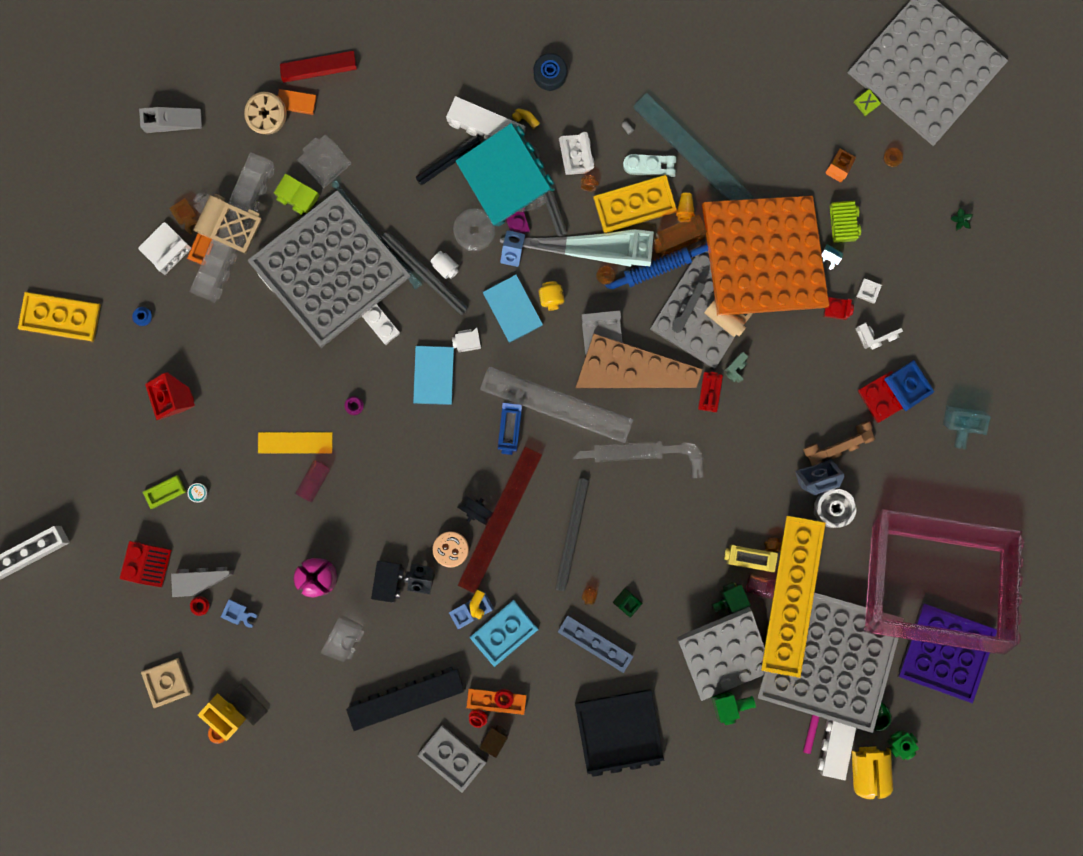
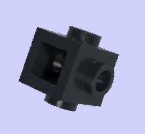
M412 564L410 571H406L405 583H408L407 591L430 594L435 567Z

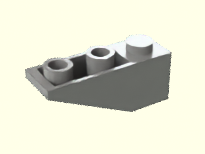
M169 107L139 109L140 127L145 133L202 128L201 109Z
M216 567V571L208 572V568H196V572L189 573V569H178L177 573L171 574L172 597L196 596L233 575V570L228 571L227 567Z

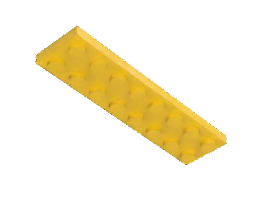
M786 516L761 671L801 678L825 522Z

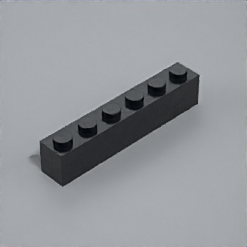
M452 667L441 670L442 674L437 676L434 673L423 677L424 680L416 683V680L405 683L404 688L398 689L396 686L387 689V694L381 696L379 693L368 696L369 700L361 702V699L351 702L350 707L346 711L353 731L463 693L465 688L458 668L454 670Z

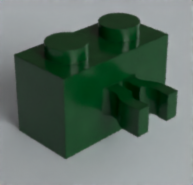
M735 582L722 586L724 590H721L720 594L723 600L711 604L714 612L727 607L728 612L731 614L751 607L742 585Z

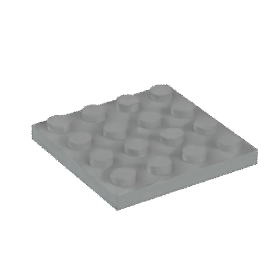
M750 607L677 637L701 701L763 676L765 671H761L764 645Z

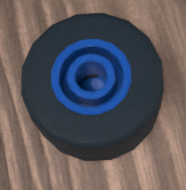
M553 53L540 56L535 61L533 67L536 84L541 89L547 91L559 89L567 78V65L564 59Z

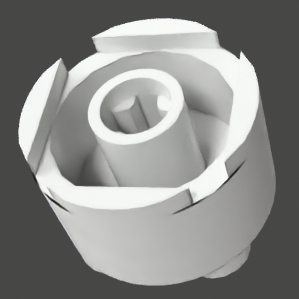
M832 489L823 492L814 503V515L819 522H825L826 527H844L850 524L856 515L854 498L850 493L842 489ZM837 504L838 512H832V505Z

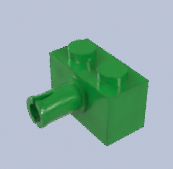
M729 691L711 697L716 718L725 725L736 723V719H740V711L756 708L753 696L736 700Z

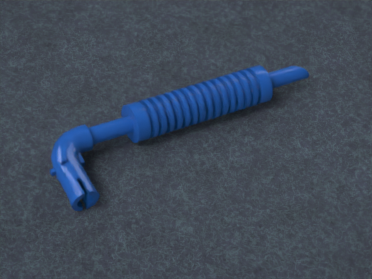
M707 241L706 244L688 251L684 247L681 248V251L677 250V253L674 251V254H667V257L664 255L663 258L659 257V260L658 258L656 261L652 260L650 266L640 267L639 265L638 268L635 267V270L633 268L631 271L627 270L624 272L625 277L605 284V287L615 289L625 284L633 287L635 283L637 285L639 284L638 282L642 283V280L645 282V279L649 280L650 277L652 279V276L656 277L657 274L660 276V273H667V270L670 272V269L674 270V268H678L677 266H685V263L690 264L692 263V257L708 251Z

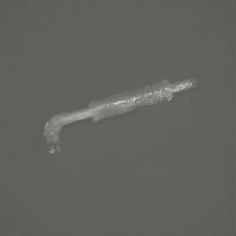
M658 441L655 444L654 442H651V444L650 442L648 444L646 442L642 444L641 442L640 445L638 443L636 445L635 443H632V445L631 443L628 445L625 443L624 446L623 444L621 446L619 444L617 446L609 444L606 447L604 445L602 447L594 445V450L579 451L573 457V459L595 458V463H598L601 460L603 462L605 460L612 462L613 460L616 461V459L618 461L620 459L628 461V459L632 460V458L633 460H636V458L637 460L639 458L643 460L645 458L646 460L647 457L649 459L651 457L652 459H655V457L656 459H662V454L682 453L689 455V461H691L692 478L704 477L703 460L705 459L702 458L698 447L691 443L662 446V442Z

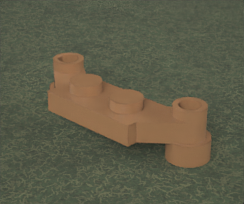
M870 421L861 423L856 426L858 434L822 450L819 449L816 443L803 448L805 456H808L812 466L820 464L824 458H837L847 449L853 451L860 448L859 444L861 443L866 444L874 441L875 437L871 430L873 427Z

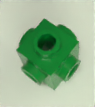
M904 730L895 732L891 735V739L887 741L891 746V753L894 757H899L902 760L913 758L916 755V751L919 750L916 745L918 743L916 737ZM908 743V746L903 749V744Z

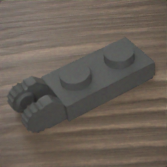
M699 282L697 286H692L688 294L691 297L688 304L683 303L679 311L682 314L681 317H677L672 324L674 333H679L683 330L705 288L704 284Z

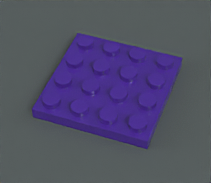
M922 603L898 677L973 704L998 630Z

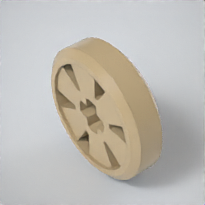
M259 92L254 94L246 103L244 115L248 126L253 131L269 135L276 133L282 128L286 121L287 111L280 97L270 92ZM264 109L269 111V115H266L267 118L262 116V112H265Z

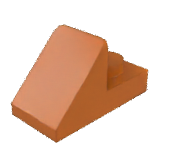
M840 148L828 167L826 175L842 182L848 175L856 157Z

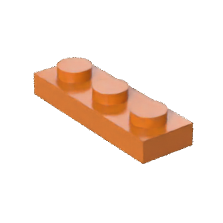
M468 689L466 707L468 709L521 715L525 713L526 694L513 693V704L509 708L502 709L496 705L494 700L497 691ZM502 695L500 699L502 702H506L508 697Z

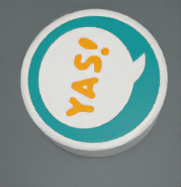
M195 483L188 489V497L193 502H203L208 496V489L203 484Z

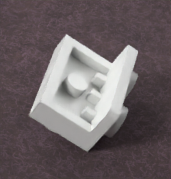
M582 132L579 135L561 136L559 138L566 175L585 174L594 168V158L590 149L591 141L588 138L587 132Z

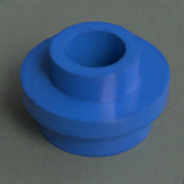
M139 307L133 312L132 318L137 325L146 326L152 320V313L145 307ZM144 313V319L140 320L139 315Z

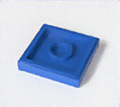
M914 360L884 379L905 411L935 392Z

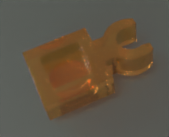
M185 198L169 209L180 225L185 223V230L191 235L190 226L197 223L192 218L197 215Z

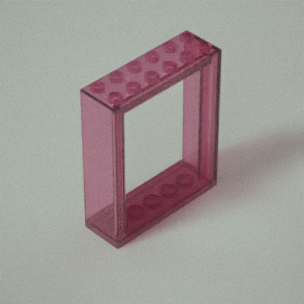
M882 509L872 525L864 632L1003 655L1007 654L1020 643L1021 639L1018 625L1021 623L1019 606L1022 603L1020 587L1023 583V576L1020 575V570L1024 562L1023 557H1021V550L1024 547L1022 531ZM888 534L1000 551L997 637L882 619Z

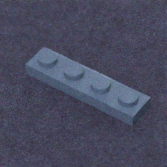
M568 615L557 631L623 673L634 657Z

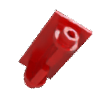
M704 372L698 410L717 413L723 375L716 372Z

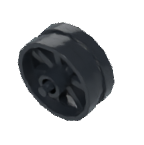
M464 495L461 503L457 506V508L467 513L468 519L466 521L469 523L471 520L474 521L476 519L487 525L489 518L494 514L483 507L484 504L482 502L484 499L482 498L479 501L477 499L474 501Z

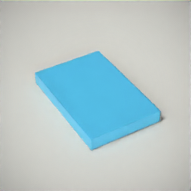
M517 275L483 292L509 343L543 326Z
M416 346L414 404L452 405L454 347Z
M513 600L469 638L495 667L539 629Z

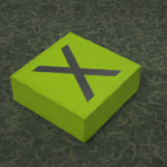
M870 89L854 101L864 116H867L881 104Z

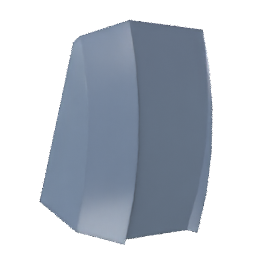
M832 459L795 471L800 487L813 495L839 488L844 479V474Z

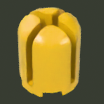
M859 747L858 752L852 749L854 791L858 796L865 799H874L877 796L878 799H883L891 795L893 791L890 748H886L887 751H879L876 747Z

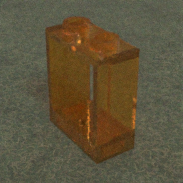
M700 215L657 232L653 243L656 253H660L661 257L703 240L707 231Z

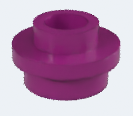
M351 396L345 401L344 407L350 415H358L363 411L364 403L359 397ZM354 402L358 404L356 409L351 408V404Z

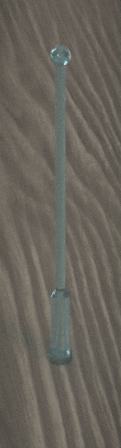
M333 181L332 187L340 192L344 199L410 274L408 280L413 285V288L415 290L422 285L421 281H418L405 263L400 261L381 239L375 229L339 187V182Z

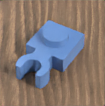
M229 599L221 618L236 625H240V622L243 621L245 626L252 628L254 625L249 623L248 619L250 616L258 618V615L253 612L246 613V606Z

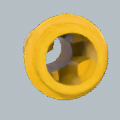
M691 193L681 194L676 212L680 222H691L695 216Z

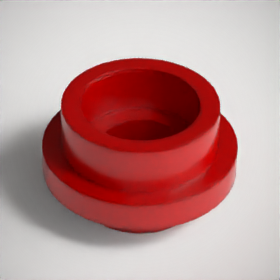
M195 597L190 603L191 612L197 616L205 615L209 611L210 604L205 597ZM199 602L203 604V609L201 610L197 607Z
M500 689L495 694L494 700L499 708L506 709L513 704L514 696L510 690ZM502 695L508 697L506 702L501 701L500 697Z
M474 709L469 714V722L474 727L481 728L488 721L487 715L482 710Z

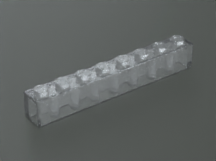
M250 152L228 204L246 212L249 209L257 212L260 206V197L267 190L266 183L275 172L272 161ZM229 209L226 218L228 222L238 219L235 211ZM249 218L242 221L245 230L250 229L252 219ZM240 222L230 225L233 235L243 231ZM227 227L220 229L217 237L222 239L230 236ZM244 235L234 238L237 246L242 247L245 241ZM212 239L190 292L215 303L216 299L218 300L222 294L221 287L223 283L229 278L231 264L234 265L237 260V250Z
M489 367L486 371L480 388L484 392L623 443L626 442L633 423L631 418Z

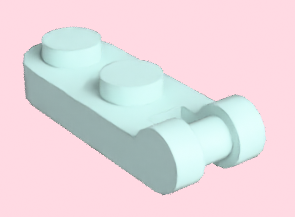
M631 154L624 159L623 168L625 172L632 175H666L667 177H675L676 170L674 169V164H676L677 157ZM661 163L667 164V168L661 169Z

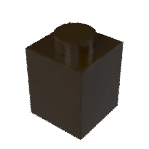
M498 725L496 728L491 726L479 748L497 758L508 739L507 731Z

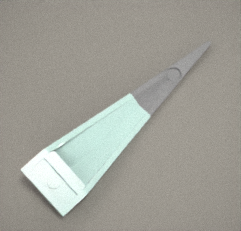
M634 229L584 236L525 238L523 247L630 267L631 264L650 266L654 231ZM501 238L500 242L504 243L505 238ZM509 238L512 243L520 241L518 238Z

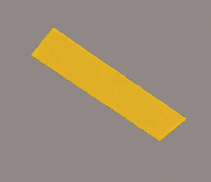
M258 432V453H332V432Z

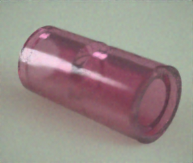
M314 460L295 494L312 503L331 469Z
M750 574L745 592L772 600L775 580Z

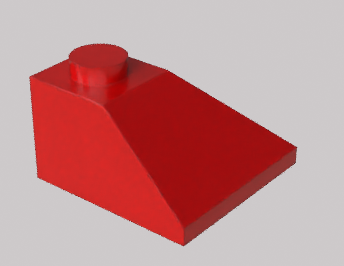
M168 372L145 384L156 420L187 411L195 406L190 388Z

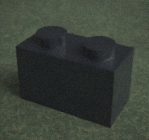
M377 561L371 596L372 600L395 603L396 599H400L401 588L398 585L399 580H403L404 569L401 568L402 564Z

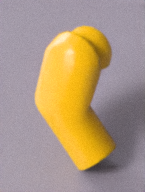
M516 109L515 113L512 114V118L516 122L524 119L533 129L540 124L530 111Z
M476 590L469 606L471 616L482 619L485 612L480 609V603L485 593Z

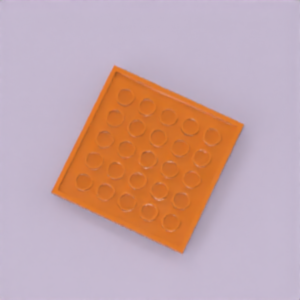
M813 196L713 201L702 204L717 316L817 309L829 306Z

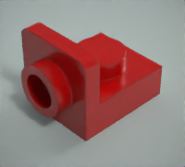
M828 297L829 306L824 308L823 317L847 320L853 315L854 304H851L852 299L844 300Z

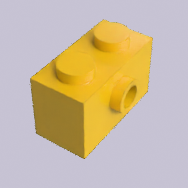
M218 693L198 714L204 722L226 741L246 720L231 703H228Z

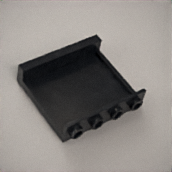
M651 689L575 702L587 775L591 774L592 777L603 775L605 771L618 773L622 772V768L630 767V770L642 768L641 765L643 764L657 766L661 764L660 761H665Z

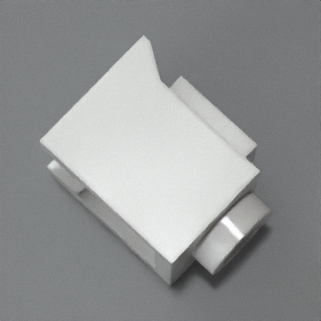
M475 328L473 331L471 329L458 331V334L452 337L453 347L457 348L458 352L481 349L478 328Z

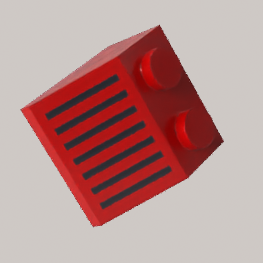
M129 541L119 579L162 588L172 550L137 541Z

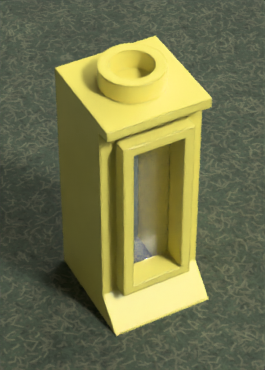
M730 545L725 550L724 560H727L726 564L775 572L778 553Z

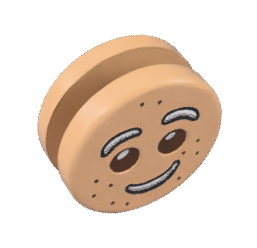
M444 532L436 538L433 544L435 559L445 567H456L462 564L469 554L467 540L457 532Z

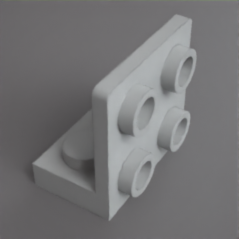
M620 311L582 314L585 354H587L593 333L622 342Z

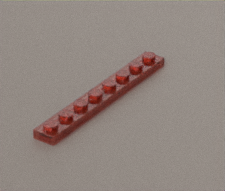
M527 447L524 448L458 586L475 594L537 468L542 454Z

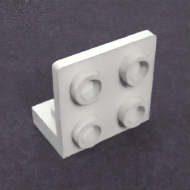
M164 222L138 249L161 273L166 275L191 250V247Z

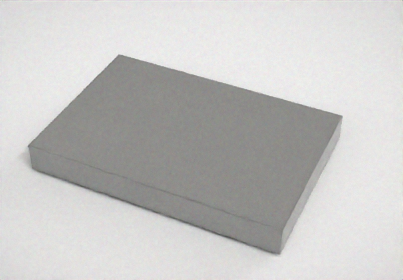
M443 725L417 755L461 793H463L487 763L486 760Z

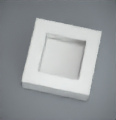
M864 278L856 297L874 304L882 285Z

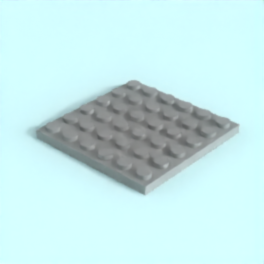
M911 0L853 65L848 74L865 89H870L878 100L934 146L1008 60L937 0Z
M338 191L330 195L248 259L249 264L321 348L410 278V274Z
M814 593L801 678L765 671L758 699L873 733L904 618Z

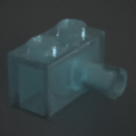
M947 406L943 425L948 429L958 431L954 447L966 449L969 433L987 435L991 416L984 411Z

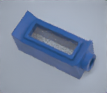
M503 403L497 448L501 450V454L513 455V452H517L522 405Z

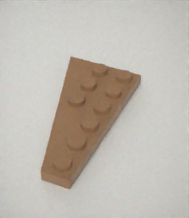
M593 333L575 388H696L703 369Z

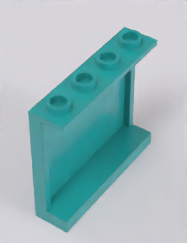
M513 123L456 160L457 165L494 226H501L505 223L504 220L548 191L555 190L553 179L549 174L546 175L543 170L545 167L540 158L535 157L533 153L535 151L534 147L529 141L525 140L524 130L520 125L517 126Z

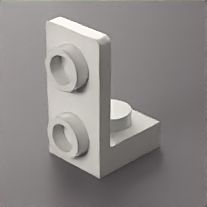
M866 323L855 328L864 348L871 347L872 350L882 346L881 342L886 339L891 342L899 338V333L903 332L902 328L874 340V332Z

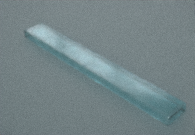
M647 93L633 106L728 201L754 199L724 167Z

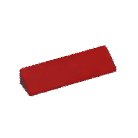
M354 51L280 64L281 80L283 83L357 70Z

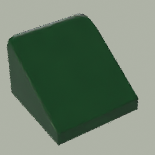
M626 588L613 601L630 618L643 604Z

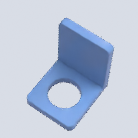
M513 231L506 232L500 263L519 266L525 234ZM517 237L520 241L512 243L509 238Z

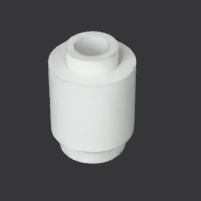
M439 251L430 261L433 267L445 279H452L459 272L457 270L459 265L447 253Z

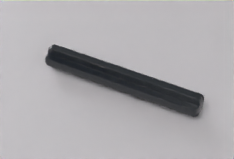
M477 136L472 137L416 176L420 185L425 184L456 163L457 159L481 144L480 139Z

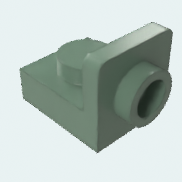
M744 352L725 369L727 372L726 376L733 382L737 381L739 383L743 380L736 372V369L741 371L747 364L745 360L748 356Z

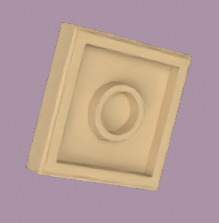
M179 658L141 672L153 708L191 695Z

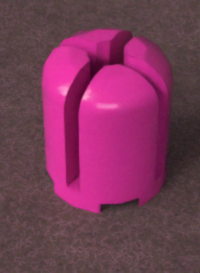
M311 558L301 562L303 566H297L293 577L294 584L297 590L303 589L301 594L312 598L323 596L334 589L337 581L336 568L328 560ZM318 572H321V573L317 576V577H318V579H317L318 581L315 582V581L313 580V579H314L313 574H314V573L318 574Z

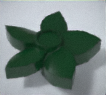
M960 208L958 215L951 217L953 222H958L956 231L960 230L963 226L971 229L968 220L972 219L973 214H966Z

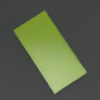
M176 475L144 491L143 494L150 509H154L186 493V490L179 475Z

